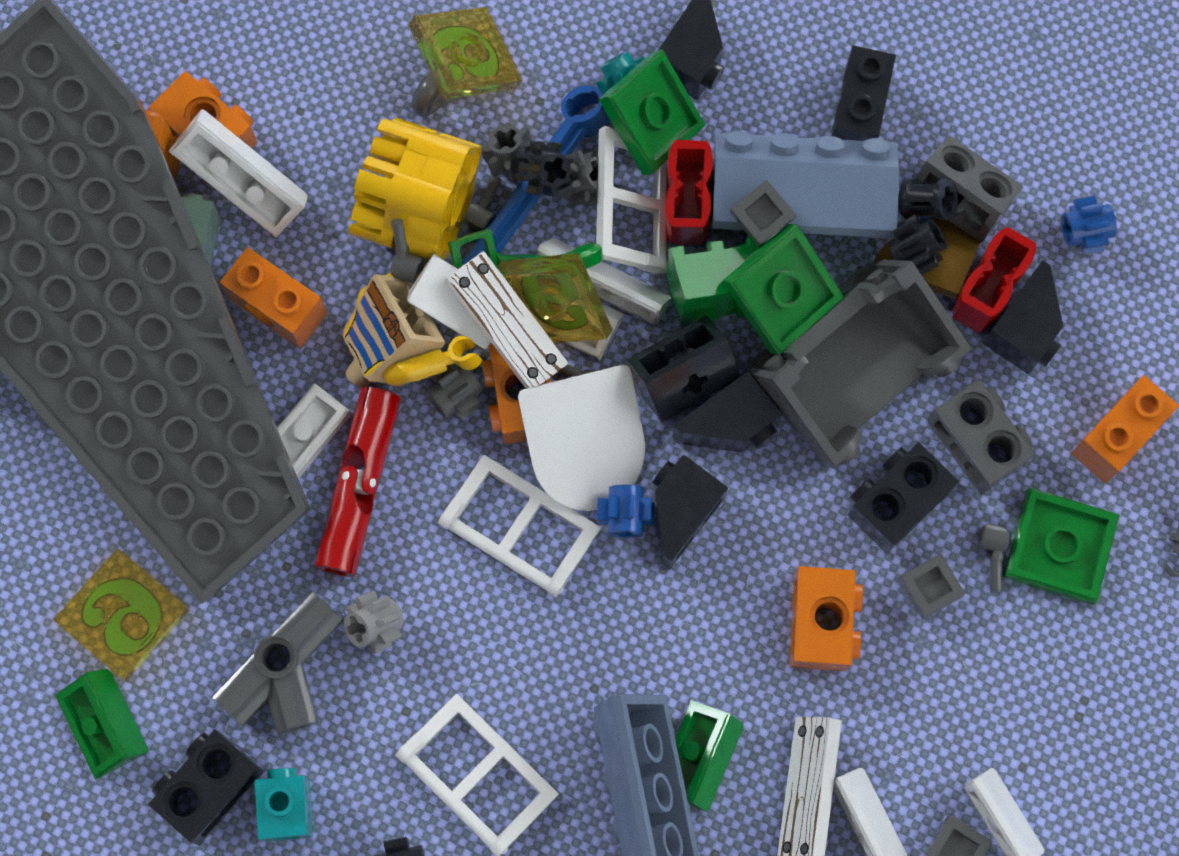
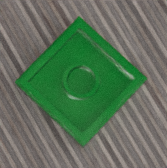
M663 49L648 55L598 99L643 176L653 174L668 160L670 148L675 140H690L706 126Z
M797 224L785 226L722 281L769 352L775 355H780L844 298Z
M1029 487L1024 495L1003 578L1095 605L1098 603L1120 514Z

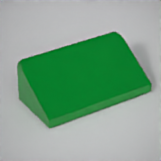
M109 669L86 672L55 694L95 780L102 778L148 752V747Z
M692 700L675 740L688 804L700 810L708 811L744 725L730 713Z

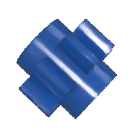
M1095 195L1074 199V205L1069 206L1070 212L1063 213L1061 217V228L1065 242L1068 246H1081L1082 255L1104 251V245H1109L1108 238L1115 237L1117 233V222L1112 207L1109 204H1097Z
M626 484L613 485L609 487V498H597L596 520L600 521V525H608L607 534L609 536L619 538L641 537L643 535V524L654 525L655 502H652V498H644L643 487Z

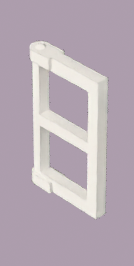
M604 126L599 129L596 244L601 245L604 260L636 267L639 270L651 273H666L668 260L666 259L667 228L665 202L667 196L668 160L654 172L653 197L613 187L614 146L628 149L615 128ZM613 203L653 213L652 254L612 244Z
M486 455L482 456L438 521V524L443 528L449 529L546 590L554 598H557L563 592L564 586L601 530L600 526L571 508L558 503L547 493ZM489 474L529 498V501L499 545L458 520ZM540 506L581 531V534L552 578L510 552Z
M457 693L416 734L401 746L395 755L490 848V851L495 856L505 854L513 842L559 796V793ZM459 714L493 750L451 791L416 755ZM504 759L539 795L497 836L461 800Z

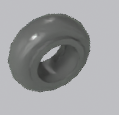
M445 67L444 69L440 68L431 71L415 90L411 107L418 116L426 117L433 114L444 104L450 95L454 83L447 81L450 79V73L445 70Z

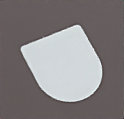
M619 365L523 389L519 392L518 400L533 470L541 487L551 498L571 509L591 511L597 510V498H609L610 486L635 484L644 462L645 440L629 366Z

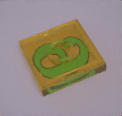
M487 7L414 15L408 26L432 76L436 80L444 100L516 89L521 83L522 78Z
M579 253L501 261L496 267L553 343L607 339L612 332V326Z
M117 548L53 620L117 676L127 682L190 609Z

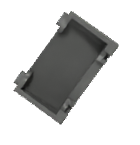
M880 259L865 265L838 287L844 298L780 355L771 354L766 347L745 367L744 372L748 371L782 413L784 419L826 464L837 466L852 460L860 451L859 444L863 438L858 430L921 375L934 376L937 374L938 377H945L954 372L961 365L960 359L972 349L912 261Z

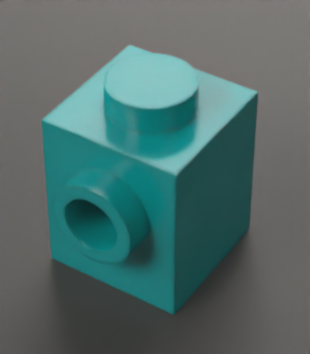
M297 768L271 769L267 771V779H256L255 797L258 840L270 842L312 838L313 823L310 779L304 775L297 776Z

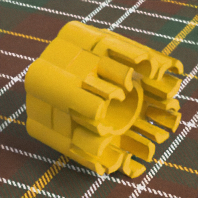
M397 117L392 119V121L383 118L377 127V132L382 133V138L374 136L370 148L371 156L365 158L362 168L386 177L359 169L354 186V200H356L350 218V220L356 221V224L351 223L349 225V235L394 249L396 245L391 222L394 219H402L410 254L423 257L427 261L430 260L433 254L443 260L447 259L450 255L448 242L457 238L473 197L482 146L445 133H440L439 135V132Z

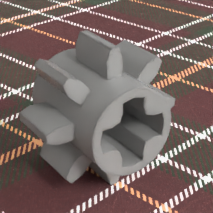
M370 591L356 597V603L346 607L348 614L344 619L345 633L348 639L358 646L359 649L369 645L372 653L376 654L391 647L392 641L401 638L402 634L399 630L403 625V614L399 605L390 599L388 595L378 599L375 591Z

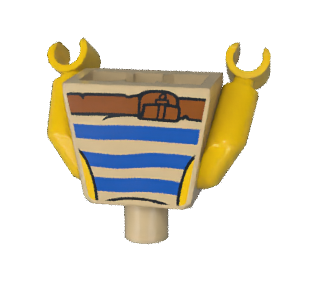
M391 272L386 275L374 274L369 284L359 291L355 309L343 329V338L354 357L345 373L349 381L361 388L368 387L371 382L388 383L392 386L416 382L447 371L446 366L456 363L464 370H473L481 364L482 359L477 353H468L462 357L464 351L476 347V344L466 336L455 337L450 342L448 351L441 352L440 349L445 345V341L432 317L407 301L408 292L413 283L393 277Z

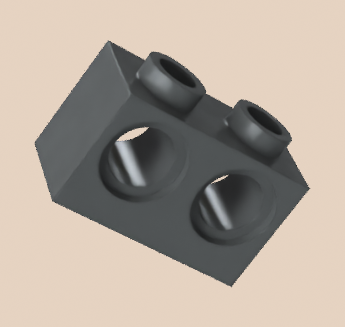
M950 135L927 159L915 178L920 184H936L940 179H951L954 181L958 191V206L954 217L949 221L980 243L986 239L1004 217L1023 188L1021 184Z
M979 379L936 407L927 419V422L980 495H982L1024 467L1033 458L1035 453L1031 449L1033 444L1027 432L1020 425L1016 424L1014 426L1004 413L1005 406L998 393L991 387L986 389ZM971 408L975 410L980 416V424L971 425L966 423L961 418L960 409ZM989 445L1001 446L1007 453L1008 462L999 463L994 461L989 456L987 447Z

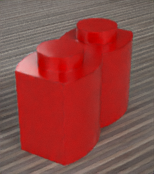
M675 140L668 155L669 191L665 202L667 235L671 244L703 246L711 228L712 150L708 141Z
M1009 227L999 231L989 243L976 269L968 277L953 305L952 318L979 334L990 328L1009 301L1012 290L1017 286L1031 265L1035 256L1036 243Z

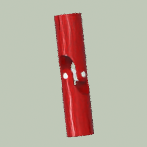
M363 387L360 390L336 488L332 496L314 567L321 571L344 577L356 576L376 491L401 402V397L390 391L374 387ZM365 464L364 471L359 470Z

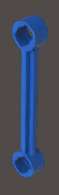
M591 85L579 86L565 96L561 105V111L565 120L549 141L562 144L560 154L565 156L573 153L583 137L596 136L599 134L600 128L610 124L611 120L598 100L603 94L597 87ZM598 104L596 109L592 108L585 114L577 115L584 107ZM524 180L519 182L486 228L492 230L495 249L498 253H501L543 194V192L539 196L527 194L526 187L528 183ZM482 238L477 240L467 256L462 260L463 265L484 251L486 253Z

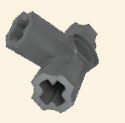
M312 592L271 636L259 642L254 654L213 696V699L242 726H245L267 701L269 702L277 734L295 731L318 723L303 663L344 620L317 594ZM285 646L290 652L289 664L281 671H271L267 662L269 653L275 647Z

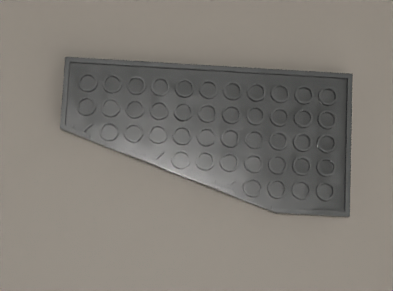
M36 0L0 33V369L199 602L203 604L208 602L310 511L311 508L141 100L54 0Z

